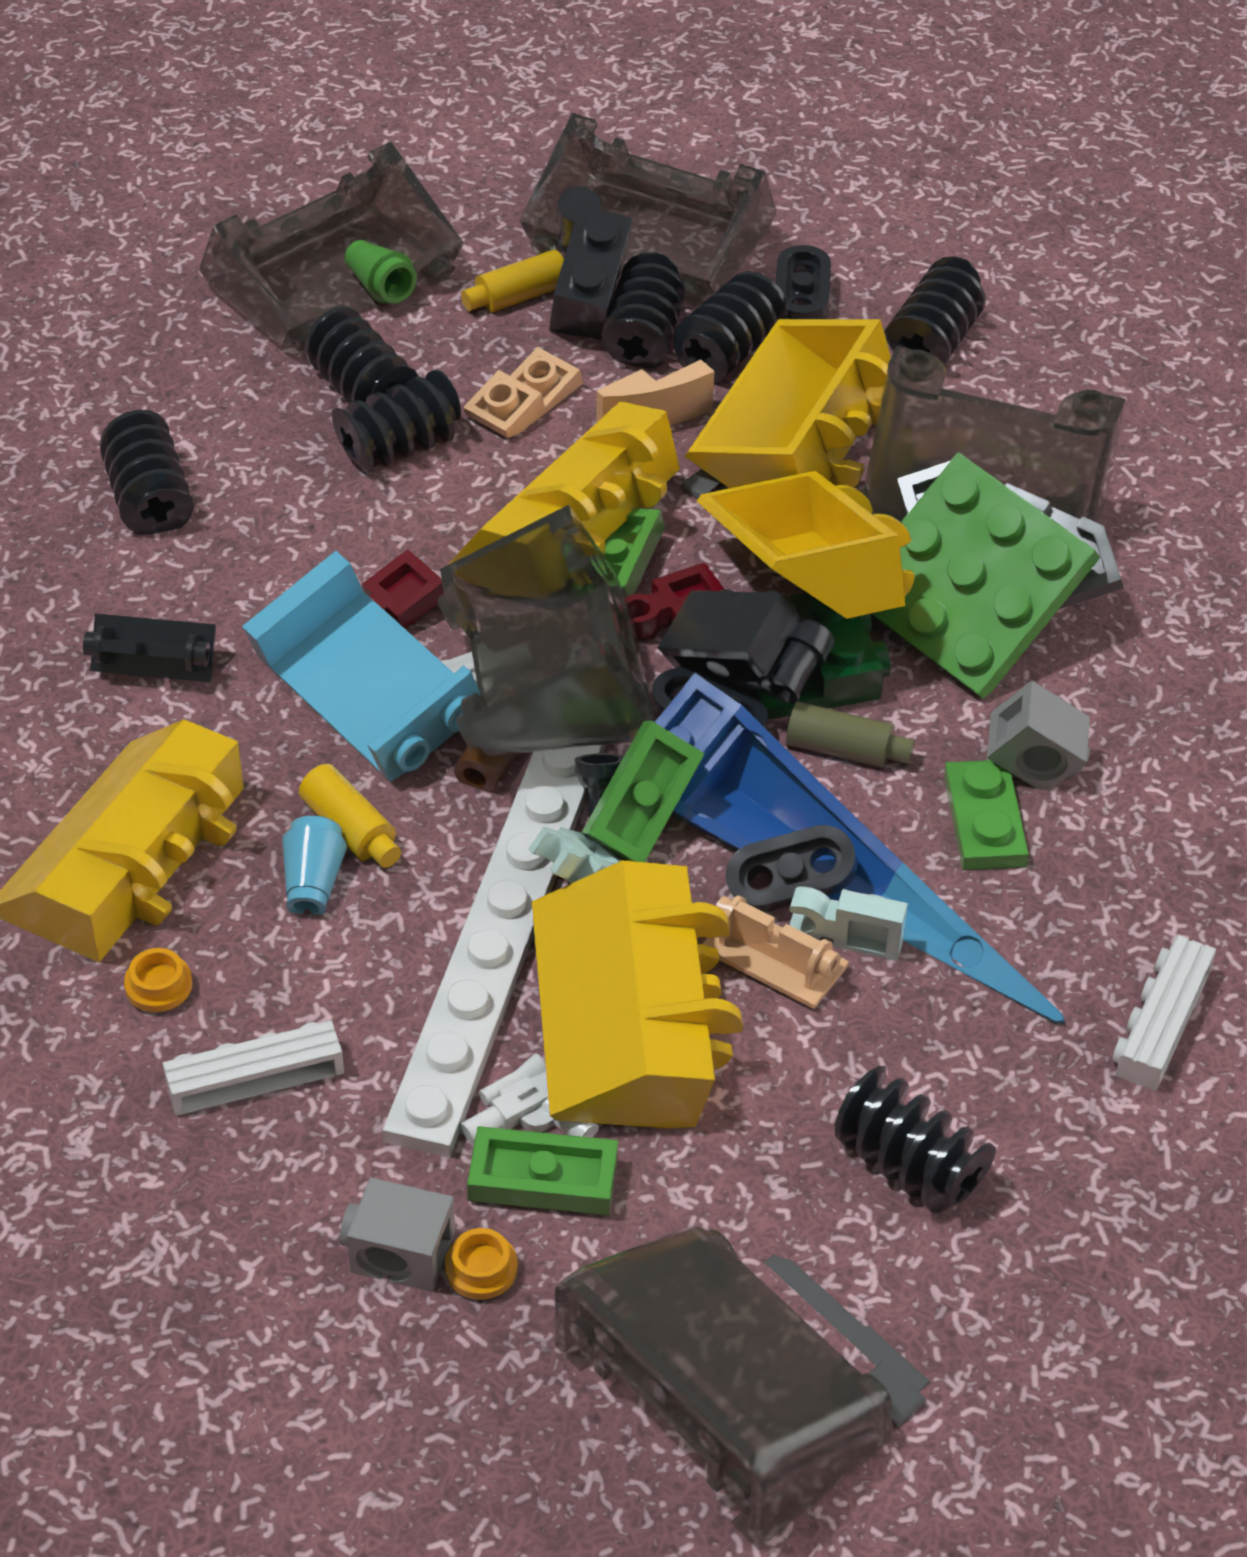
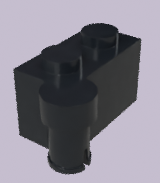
M576 186L565 190L558 199L556 219L560 226L557 243L559 248L566 254L553 296L549 330L562 334L602 340L601 332L603 331L626 259L633 218L601 210V201L593 190Z
M728 589L720 591L691 590L657 648L674 668H693L738 689L762 690L764 688L776 700L783 703L790 701L794 704L799 700L800 693L814 668L821 667L827 660L835 645V638L820 623L809 618L800 617L796 612L795 604L779 592H734Z

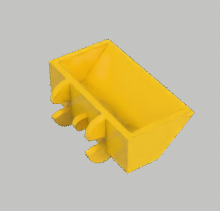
M778 319L684 457L728 488L810 471H817L835 486L847 485L856 487L864 474V464L849 459L843 460L856 438L865 435L871 425L888 429L896 423L903 409L902 402L888 398L882 399L895 378L896 372L881 320Z
M620 401L488 521L445 568L470 581L544 600L578 566L589 567L595 564L605 552V540L627 520V515L633 508L639 509L640 507L650 508L655 506L666 495L667 481L680 470L667 411Z
M810 471L701 494L696 502L771 569L846 619L905 606V596L912 588L914 573L911 570L902 569L900 548L911 542L910 534L907 528L894 517L886 514L872 515L873 510L870 501L856 488L847 485L835 486L817 471Z
M185 719L131 741L0 890V919L97 962L103 959L136 918L153 925L161 924L171 912L172 904L157 895V892L164 886L177 868L189 859L195 851L194 848L202 839L218 846H224L236 833L237 825L223 817L222 814L244 789L238 741Z
M625 860L532 901L550 1117L555 1121L654 1128L696 1127L715 1081L714 1069L723 1067L733 1056L731 1044L715 1039L710 1040L709 1034L723 1035L743 1032V1020L739 1008L729 1001L718 999L721 995L720 979L712 974H703L713 969L719 962L718 949L704 944H697V938L700 937L717 938L729 936L730 929L726 913L719 907L709 903H692L687 866Z

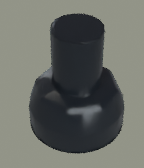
M594 753L581 755L574 759L575 774L581 786L588 788L589 818L624 756L610 753Z

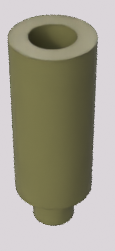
M796 702L786 735L787 746L883 769L887 759L910 764L915 740L894 735V724L802 702Z

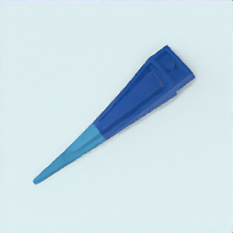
M696 673L693 674L655 721L656 724L705 753L671 816L736 851L751 843L817 825H829L840 829L851 840L857 856L856 874L844 890L867 895H879L886 899L908 903L903 941L1055 1023H1065L1062 1013L915 875L741 704ZM823 855L814 862L813 869L820 873L829 872L836 865V859L830 855ZM842 890L828 895L829 899L839 901ZM952 958H953L954 960H956L958 963H960L961 965H963L964 967H961V966H959V965H956V964L952 961Z

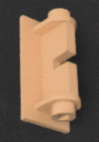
M739 895L733 899L723 896L716 904L728 917L729 936L707 938L703 943L718 949L720 961L813 1009L816 1008L849 966L848 960L832 950V942L826 939L820 941L788 924H785L784 927L775 924L774 917L747 904V900Z

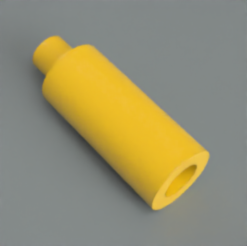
M553 249L478 275L475 278V286L461 291L462 303L467 311L485 306L492 313L553 292L557 285L564 258L559 251Z
M319 765L303 778L299 786L300 798L317 816L331 819L340 825L342 837L345 839L347 847L361 861L364 862L372 857L383 868L391 867L398 861L401 856V849L394 843L396 836L395 828L333 765Z

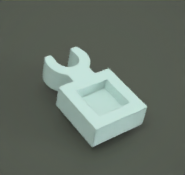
M543 827L528 849L532 854L543 856L554 864L550 870L570 883L622 861L612 851L586 835L561 827L558 831Z
M796 887L790 905V912L793 913L790 926L816 939L821 937L833 939V947L898 961L904 938L908 903L886 899L879 895H867L842 889L839 901L829 899L827 895L817 889Z

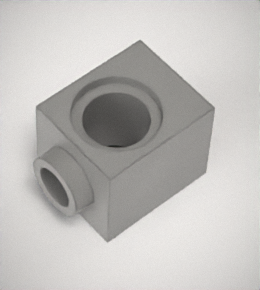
M1031 680L991 712L987 758L1033 787L1051 790L1067 777L1072 778L1076 776L1087 763L1090 754L1088 746L1090 716Z
M370 1177L360 1204L351 1202L348 1205L341 1224L340 1244L348 1247L350 1272L380 1280L383 1274L391 1276L389 1282L434 1292L445 1263L446 1254L455 1235L453 1196Z

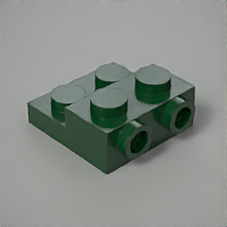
M807 592L788 596L795 604L796 612L800 617L809 618L820 623L835 638V645L827 660L821 667L814 668L797 702L829 709L881 699L883 678L889 677L891 665L886 644L883 641L872 642L869 637L872 629L871 615L866 614L846 619ZM764 688L762 690H751L752 695L761 700L768 712L767 720L791 716L795 703L792 704L790 701L783 703L776 700Z

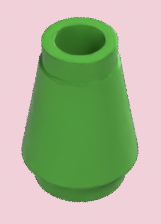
M357 240L347 248L344 258L346 266L351 269L376 301L380 303H400L412 294L416 286L417 274L411 259L407 255L368 243L365 240Z

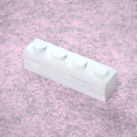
M1178 935L1175 937L1170 950L1166 948L1161 949L1154 971L1159 972L1157 978L1148 977L1140 998L1141 1001L1145 1002L1143 1008L1134 1007L1126 1028L1127 1031L1131 1032L1129 1038L1120 1037L1114 1050L1112 1061L1118 1063L1117 1077L1157 1091L1211 972L1216 948L1208 945L1204 946L1202 943L1194 940L1190 941L1188 938Z
M332 1020L323 1023H307L299 1029L278 1034L267 1033L258 1039L238 1044L226 1043L214 1050L194 1055L182 1054L173 1060L162 1062L175 1116L344 1074L342 1050Z

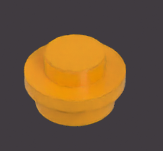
M151 948L139 953L131 961L124 976V989L128 1000L135 1007L147 1012H164L179 1006L188 998L193 984L189 966L178 954L165 948Z
M475 1228L461 1234L449 1248L445 1257V1274L448 1283L457 1293L471 1299H491L503 1294L514 1283L518 1272V1260L513 1246L500 1233L488 1228Z

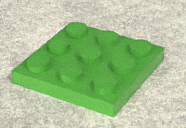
M957 452L901 521L911 537V542L900 548L902 569L911 570L914 573L912 588L905 596V606L871 613L870 615L983 699L999 684L1101 557L1090 545Z

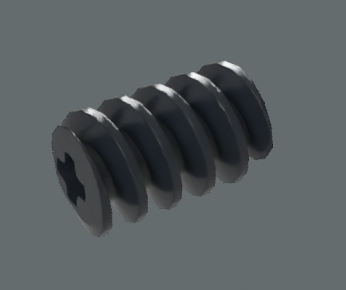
M644 252L631 257L624 264L603 331L601 332L602 344L608 353L619 362L637 367L655 368L666 360L686 296L684 281L679 276L677 265L669 256L657 252Z
M956 256L942 257L934 261L884 330L887 344L895 354L911 363L934 371L946 364L985 308L986 296L980 285L981 279L976 268L968 260Z
M745 271L736 274L676 326L673 342L680 364L684 368L696 361L702 360L714 370V383H718L726 376L727 372H730L739 364V361H743L752 350H755L763 342L778 319H787L789 313L787 298L775 282L761 273Z
M348 306L334 307L325 312L315 321L307 335L305 351L308 361L315 370L321 373L327 382L331 383L336 392L342 395L348 404L356 400L365 402L367 396L373 393L380 392L385 394L387 388L396 384L405 386L408 380L419 376L416 370L409 367L405 359L397 355L394 348L390 344L385 343L382 336L374 331L370 324L363 320L356 310Z
M438 369L428 372L425 378L417 376L408 380L405 386L396 384L387 388L385 394L380 392L373 393L367 396L365 402L360 400L353 401L347 404L345 410L340 408L332 410V421L341 446L347 456L352 461H355L365 474L374 471V453L385 466L393 464L395 459L394 445L405 458L414 455L413 438L425 450L434 447L433 430L436 431L444 442L453 440L455 433L453 422L460 420L461 404L457 391L450 379Z
M134 410L123 413L113 419L103 430L99 447L106 473L109 476L110 486L114 492L115 502L119 508L121 520L129 530L139 535L155 534L182 528L191 518L194 503L193 497L190 496L188 482L184 477L183 467L179 462L178 452L174 447V440L169 432L168 423L162 415L151 410Z
M878 1066L868 1071L846 1094L838 1111L835 1122V1137L845 1147L856 1146V1153L866 1163L875 1164L878 1162V1170L887 1179H899L900 1187L909 1196L921 1195L922 1204L932 1213H940L964 1201L990 1169L997 1152L996 1147L991 1143H986L973 1154H970L968 1150L975 1135L971 1128L968 1126L962 1127L950 1138L947 1137L946 1134L953 1120L951 1113L946 1110L939 1111L927 1122L925 1117L931 1105L928 1096L925 1094L917 1095L905 1105L903 1102L909 1090V1084L905 1079L898 1078L883 1089L882 1085L886 1077V1066Z

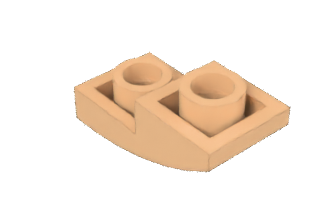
M537 347L510 376L498 370L469 400L463 409L467 416L509 438L521 433L583 384L580 369Z
M699 360L655 381L641 369L596 391V423L620 401L667 411L670 426L713 410L714 370L702 360Z

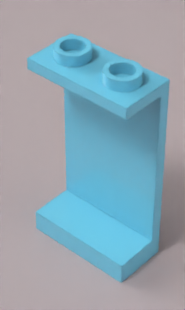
M337 551L333 552L242 626L257 656L389 782L406 772H411L420 767L431 752L455 732L468 727L476 715L486 707L472 672L464 665L455 673L445 666L363 591L351 563Z

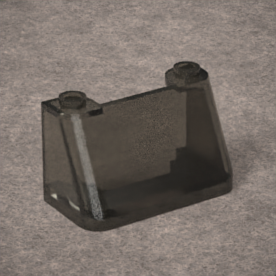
M571 113L520 219L525 234L531 240L530 246L539 254L553 249L559 251L560 254H566L559 248L557 243L560 226L556 219L558 199L568 188L576 186L586 187L598 195L601 201V210L633 218L624 264L631 257L644 252H657L669 256L677 265L679 276L684 281L686 288L684 301L695 305H702L705 299L707 300L710 296L714 295L738 273L769 232L777 210L765 171L740 164L733 180L730 173L723 170L719 171L716 180L629 154L625 140L615 138L612 145L602 141L594 133L598 126L595 119Z
M392 142L369 151L367 158L372 163V166L365 173L359 174L356 177L351 172L343 175L335 191L275 220L259 226L255 218L243 224L236 214L213 226L200 264V273L215 292L283 349L287 350L295 346L299 352L304 351L307 335L315 321L334 307L348 306L361 313L380 303L369 294L351 269L345 264L346 250L357 240H365L368 243L407 255L411 259L417 274L416 285L426 280L430 286H433L445 280L455 270L453 262L457 258L464 242Z
M896 346L888 363L863 494L871 503L872 515L886 514L901 522L908 512L897 479L951 461L956 453L959 452L1004 485L1008 483L1050 502L1051 507L1078 519H1081L1083 516L1096 523H1100L1109 497L1125 405L1124 398L1106 395L1096 390H1082L1065 397L1055 415L943 389L946 369L939 359L926 351Z
M570 505L440 569L444 595L438 597V603L449 626L453 630L461 627L470 639L477 686L481 693L479 695L474 692L461 700L462 713L456 716L459 731L466 744L472 750L480 747L485 754L495 756L628 743L633 741L644 721L655 722L627 597L611 565Z
M697 1225L689 1226L579 1267L556 1284L555 1347L579 1371L590 1363H594V1371L603 1380L617 1372L708 1463L706 1482L716 1492H719L726 1486L730 1494L738 1501L742 1512L732 1520V1524L757 1550L891 1441L893 1424L890 1410L893 1408V1403L884 1385L869 1373L861 1374L737 1258L730 1242L717 1230L710 1229L707 1231Z

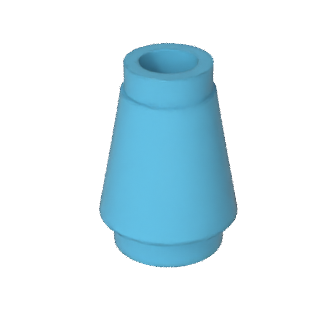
M303 816L295 819L291 823L290 830L282 837L287 896L286 908L291 913L302 914L306 909H309L312 914L323 915L345 855L347 843L342 837V828L335 821L321 816Z

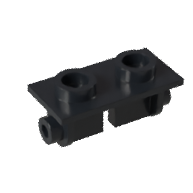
M95 613L93 632L86 631L84 635L83 654L84 656H91L90 671L210 682L213 670L216 624Z

